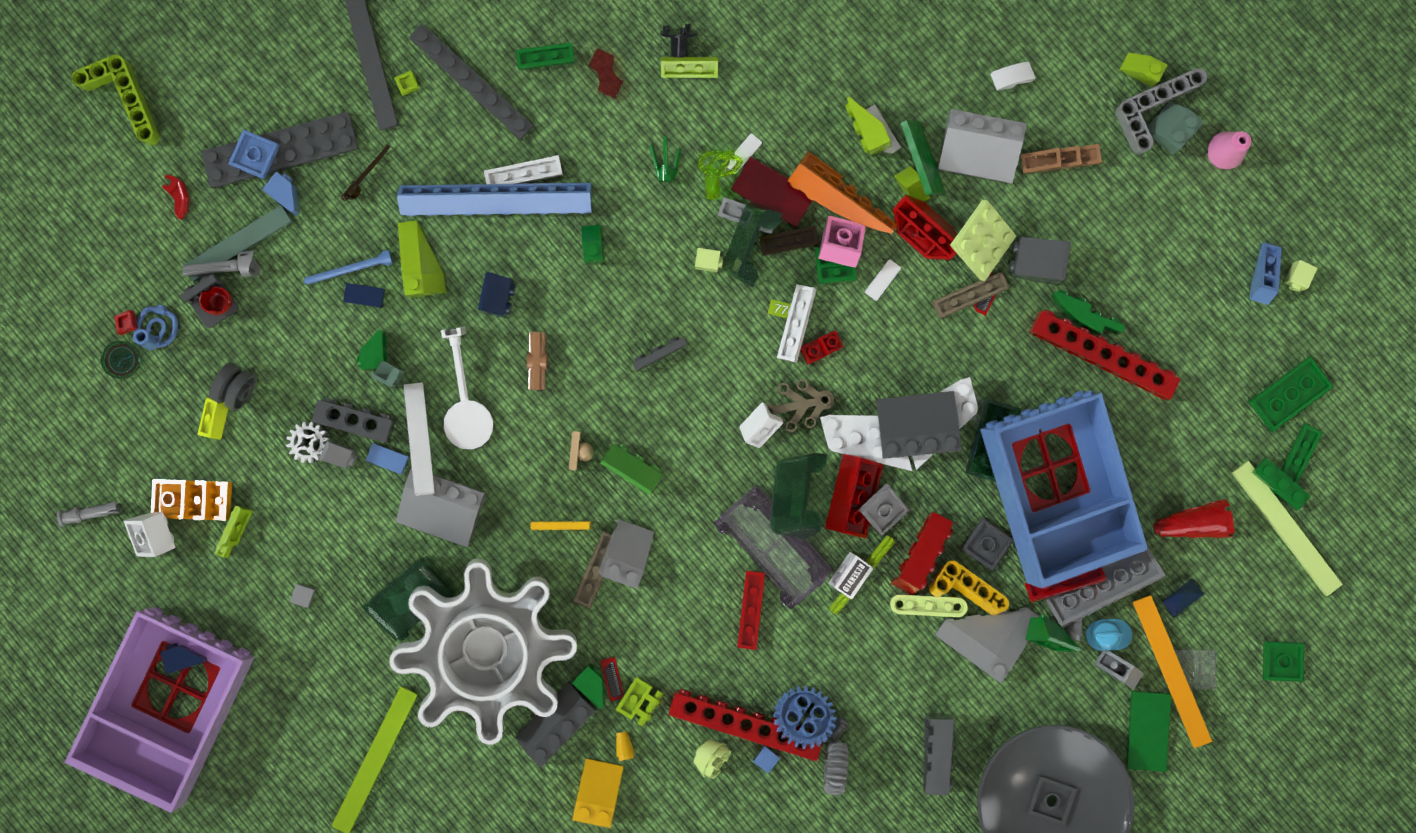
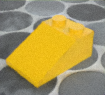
M586 758L572 820L611 828L624 766Z

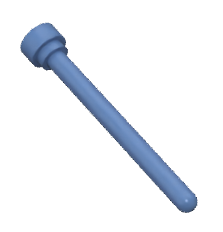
M390 249L385 250L378 257L308 276L304 279L305 284H312L378 264L389 266L394 264V258Z

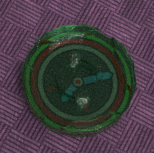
M115 341L107 345L100 359L105 373L119 379L129 378L134 375L141 363L140 352L136 346L125 341Z

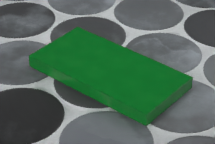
M911 120L901 122V127L925 195H941L946 193L921 122Z
M1309 356L1250 399L1248 403L1269 431L1274 432L1334 386L1314 359Z
M1131 691L1126 758L1127 769L1166 772L1171 694Z

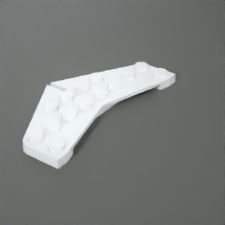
M970 377L960 379L941 391H954L959 429L978 411ZM826 415L820 417L827 445L831 451L912 471L908 456L883 459L878 416ZM933 454L912 456L916 470Z

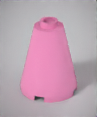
M1243 131L1218 133L1208 143L1207 154L1209 160L1220 169H1233L1244 160L1251 145L1250 135Z

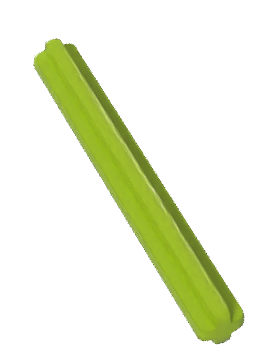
M887 535L867 559L866 563L874 569L893 546L895 540ZM840 593L829 607L830 611L837 615L850 598Z

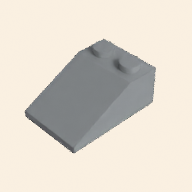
M618 519L598 574L637 589L645 569L654 532Z

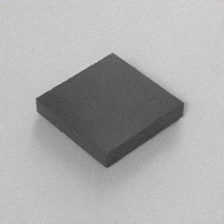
M981 518L960 549L993 571L1014 539L984 518Z

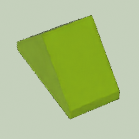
M911 166L894 176L906 195L924 202L930 199V195H925L918 173Z

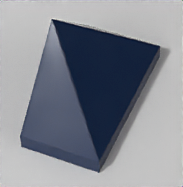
M1190 579L1165 598L1162 603L1170 614L1175 617L1203 596L1204 593L1195 581Z

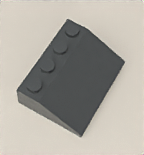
M954 391L876 399L883 459L962 451Z

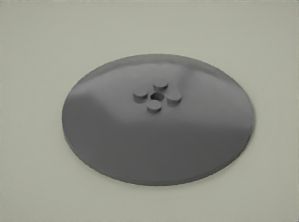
M1043 725L1027 729L1011 737L993 754L982 773L978 786L977 813L983 833H1129L1134 816V795L1130 778L1121 760L1099 738L1071 726ZM1051 795L1056 796V803L1054 805L1047 804V798Z

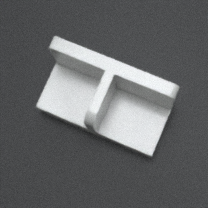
M762 402L740 425V430L745 443L760 448L783 424L781 417L771 414L766 403Z

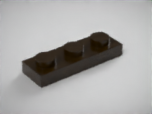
M815 226L759 237L762 256L819 245Z

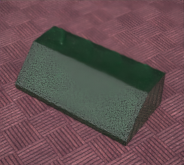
M987 398L984 399L965 471L966 474L996 483L980 429L986 427L988 422L1004 421L1003 418L1006 416L1020 415L1021 408Z

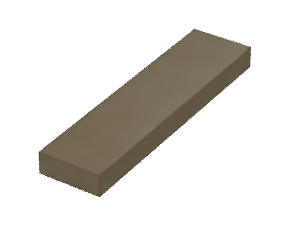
M1001 271L989 276L985 281L980 280L932 301V305L938 318L941 319L1010 288Z
M604 530L573 599V602L591 609L604 577L598 574V570L612 536L611 533Z

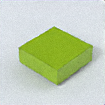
M412 70L394 77L402 96L420 89Z

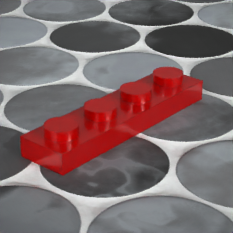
M1102 567L1045 588L1024 583L1030 602L1033 603L1106 581V577Z
M746 570L737 648L757 649L765 572Z

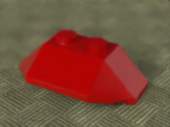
M905 194L893 208L895 223L897 224V234L927 259L951 260L956 252L950 244L958 235L954 227L927 203Z

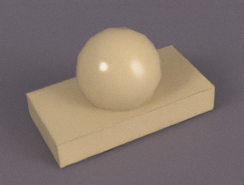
M572 432L570 470H578L579 460L588 461L594 455V448L591 444L587 442L581 443L582 432Z

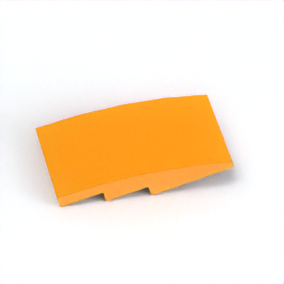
M153 479L151 513L163 512L166 518L228 521L231 515L232 482Z

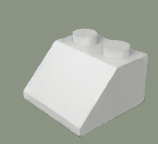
M152 512L124 520L136 556L156 557L176 548L174 537L167 526L168 520L163 512Z

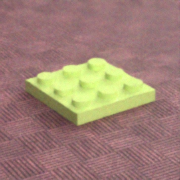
M982 200L950 246L978 279L985 281L1017 236L989 201Z

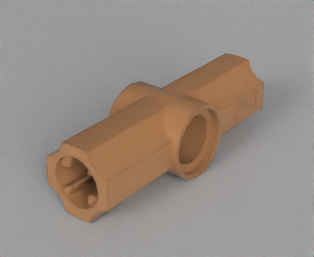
M529 332V353H527L529 390H546V370L548 368L546 332Z

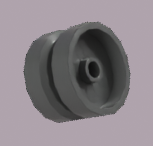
M229 362L223 366L215 377L209 391V398L219 404L224 402V406L234 412L239 411L251 396L257 376L247 370L242 371L240 366Z

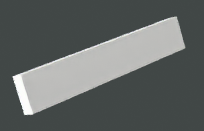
M423 382L404 384L415 496L435 494Z

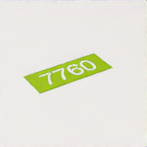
M771 299L768 314L788 318L791 304Z

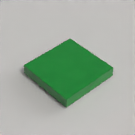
M1264 641L1263 680L1304 682V643Z

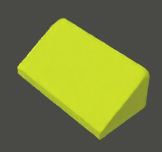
M206 398L198 435L218 440L222 438L228 408L224 406V402L219 404L210 398Z

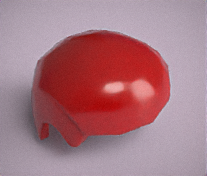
M212 286L210 290L201 293L199 303L205 312L218 316L230 309L232 297L223 287Z

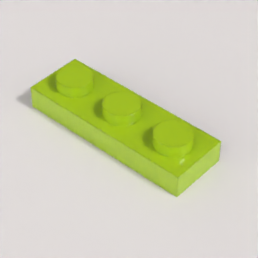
M661 57V78H718V57Z

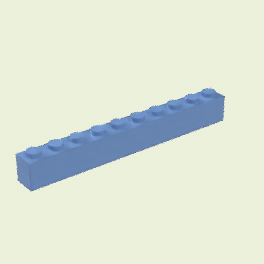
M591 183L400 185L397 194L400 215L451 216L456 214L467 216L472 214L527 215L530 213L585 214L592 212Z

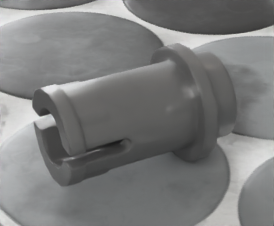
M842 716L839 719L837 718L836 727L834 730H831L833 733L830 739L834 742L838 741L845 729L849 728L848 725L850 723Z

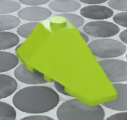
M418 221L398 223L405 296L414 298L447 293L444 272L432 252Z

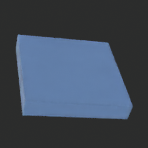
M243 129L228 164L265 180L280 145Z

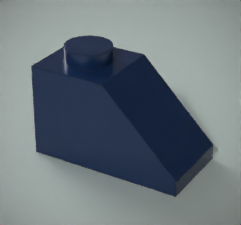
M178 643L167 645L166 650L160 652L166 674L207 661L205 656L184 645L178 646Z

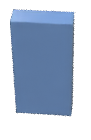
M372 443L366 461L403 475L409 456Z

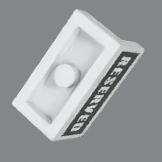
M849 552L828 583L848 598L853 599L873 570V567Z

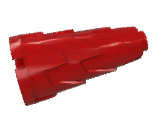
M1221 499L1172 514L1168 517L1156 519V523H1153L1154 533L1158 534L1159 537H1234L1232 511H1226L1225 509L1230 504L1227 499Z

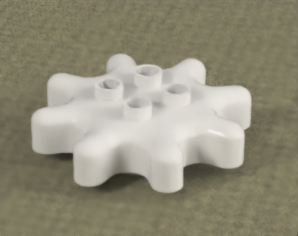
M476 558L470 561L466 567L464 574L465 589L458 596L452 598L443 597L429 586H420L413 591L409 599V608L423 621L426 632L419 641L397 645L390 656L389 663L391 668L397 673H418L428 680L431 691L422 701L418 712L419 721L423 725L434 727L439 725L451 712L457 710L465 711L475 719L479 740L484 744L492 745L497 743L502 737L503 715L509 708L516 705H524L541 717H548L555 713L558 696L556 691L542 678V671L549 662L567 660L574 656L577 649V640L573 632L569 630H549L544 628L539 622L537 613L549 598V584L544 578L532 577L518 591L513 593L503 592L497 589L493 583L490 564L484 559Z

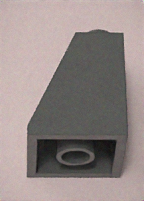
M1027 237L1019 238L1013 245L1012 252L1015 253L1014 260H1011L1009 271L1012 272L1011 277L1051 285L1061 283L1065 280L1071 242Z

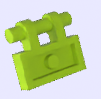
M636 676L615 710L631 720L635 714L639 715L640 718L637 723L643 727L646 721L651 719V714L655 707L660 705V699L664 693L657 690L654 696L651 695L649 692L653 686ZM646 699L649 701V704L645 710H642L640 706Z

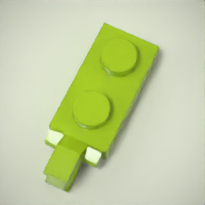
M235 505L227 526L223 530L219 544H217L215 554L228 558L234 545L238 546L253 512L251 509Z

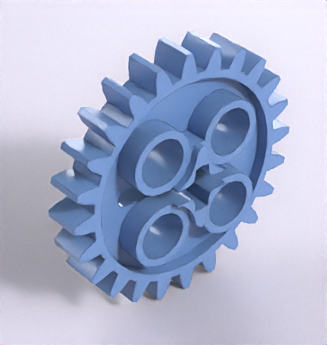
M797 686L795 691L790 688L788 694L784 692L782 698L778 699V704L774 708L776 712L773 714V717L778 719L775 720L774 725H780L777 732L783 731L781 738L788 737V744L794 741L795 747L800 743L803 749H805L807 744L813 749L815 743L819 747L822 741L826 742L828 740L827 736L831 737L833 733L831 730H834L836 727L833 723H835L837 718L832 716L836 710L830 709L833 703H826L828 696L821 697L822 691L816 694L814 687L810 692L807 686L804 687L803 691ZM797 702H803L806 707L799 706ZM813 704V709L809 713L808 717L805 719L801 728L797 731L795 728L798 726L799 722L805 715L809 706ZM814 712L820 713L822 718L816 717ZM788 717H793L796 722L789 721ZM804 728H810L812 733L806 732Z

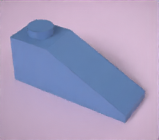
M1262 243L1251 282L1250 300L1268 305L1279 292L1282 247Z

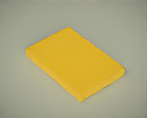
M592 521L531 522L532 530H589L592 528Z

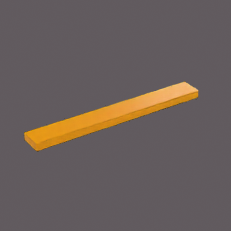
M1149 595L1133 601V605L1193 748L1213 742L1152 596Z

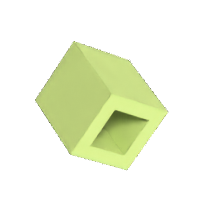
M698 248L695 269L718 273V268H722L724 257L720 256V251Z
M1302 260L1293 262L1284 280V284L1289 285L1288 288L1296 292L1309 288L1317 268Z

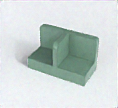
M382 361L376 372L371 374V377L391 388H396L405 371Z

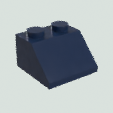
M486 272L478 310L483 314L506 318V315L510 314L512 303H509L510 297L514 296L516 285L513 284L514 281L504 276Z

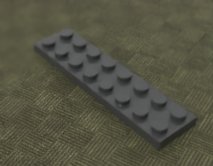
M349 112L259 135L280 145L268 174L359 150ZM237 142L201 151L210 188L215 189L256 177L228 164Z

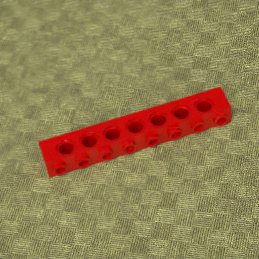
M1049 310L1038 312L1028 332L1029 334L1163 400H1171L1181 380L1176 377L1175 372L1168 369L1164 371L1158 368L1159 365L1152 361L1146 362L1136 353L1131 352L1129 354L1124 351V347L1118 344L1111 345L1107 343L1106 338L1099 335L1095 337L1089 334L1090 331L1083 327L1077 328L1067 319L1062 318L1060 320L1055 317V313ZM1050 324L1056 325L1057 332L1055 334L1050 332ZM1068 332L1074 335L1073 342L1067 340L1066 335ZM1085 341L1091 343L1089 351L1084 348ZM1103 349L1107 350L1108 352L1107 359H1104L1101 356V351ZM1120 357L1126 362L1124 368L1118 363ZM1137 366H1140L1143 370L1141 376L1136 373ZM1154 375H1158L1160 378L1158 385L1153 381Z
M675 690L669 716L816 762L818 760L822 744L818 747L815 743L813 749L807 744L805 749H803L800 745L795 747L794 741L788 744L789 738L785 740L779 739L778 734L780 732H777V729L780 725H774L775 720L778 718L766 719L764 714L758 712L750 714L746 712L747 709L735 706L734 709L728 707V703L717 700L715 703L709 701L710 698L699 694L696 697L691 695V692L688 690ZM688 702H694L697 707L694 711H688L685 705ZM706 708H713L715 714L707 717L704 714V710ZM727 713L733 716V720L729 723L724 722L722 719L723 715ZM748 719L752 722V725L749 728H743L741 722ZM763 725L769 726V733H760V727ZM798 725L795 729L798 731L801 726Z

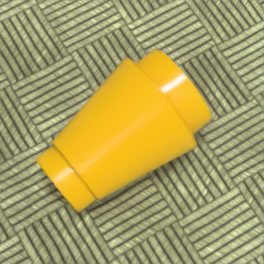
M628 732L616 733V757L618 756L619 761L634 758L633 753L635 751Z

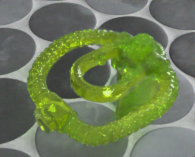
M711 150L703 153L699 158L698 167L704 173L705 195L707 199H718L720 197V177H729L735 174L741 167L743 160L735 155L733 150ZM710 156H714L707 164V166H704V160ZM719 159L725 160L726 162L724 164L721 163V167L718 169L712 166ZM730 160L736 161V164L730 170L722 172L729 166Z

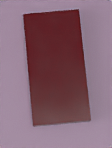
M749 157L731 188V191L767 212L777 215L779 219L797 228L812 202L804 192L793 188L790 182H788V178L752 157Z

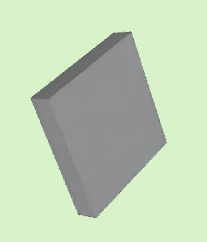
M885 484L858 509L881 536L910 511L888 484Z

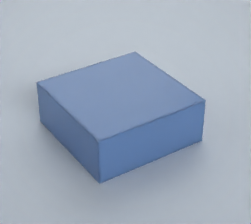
M764 745L753 759V762L769 774L780 757Z

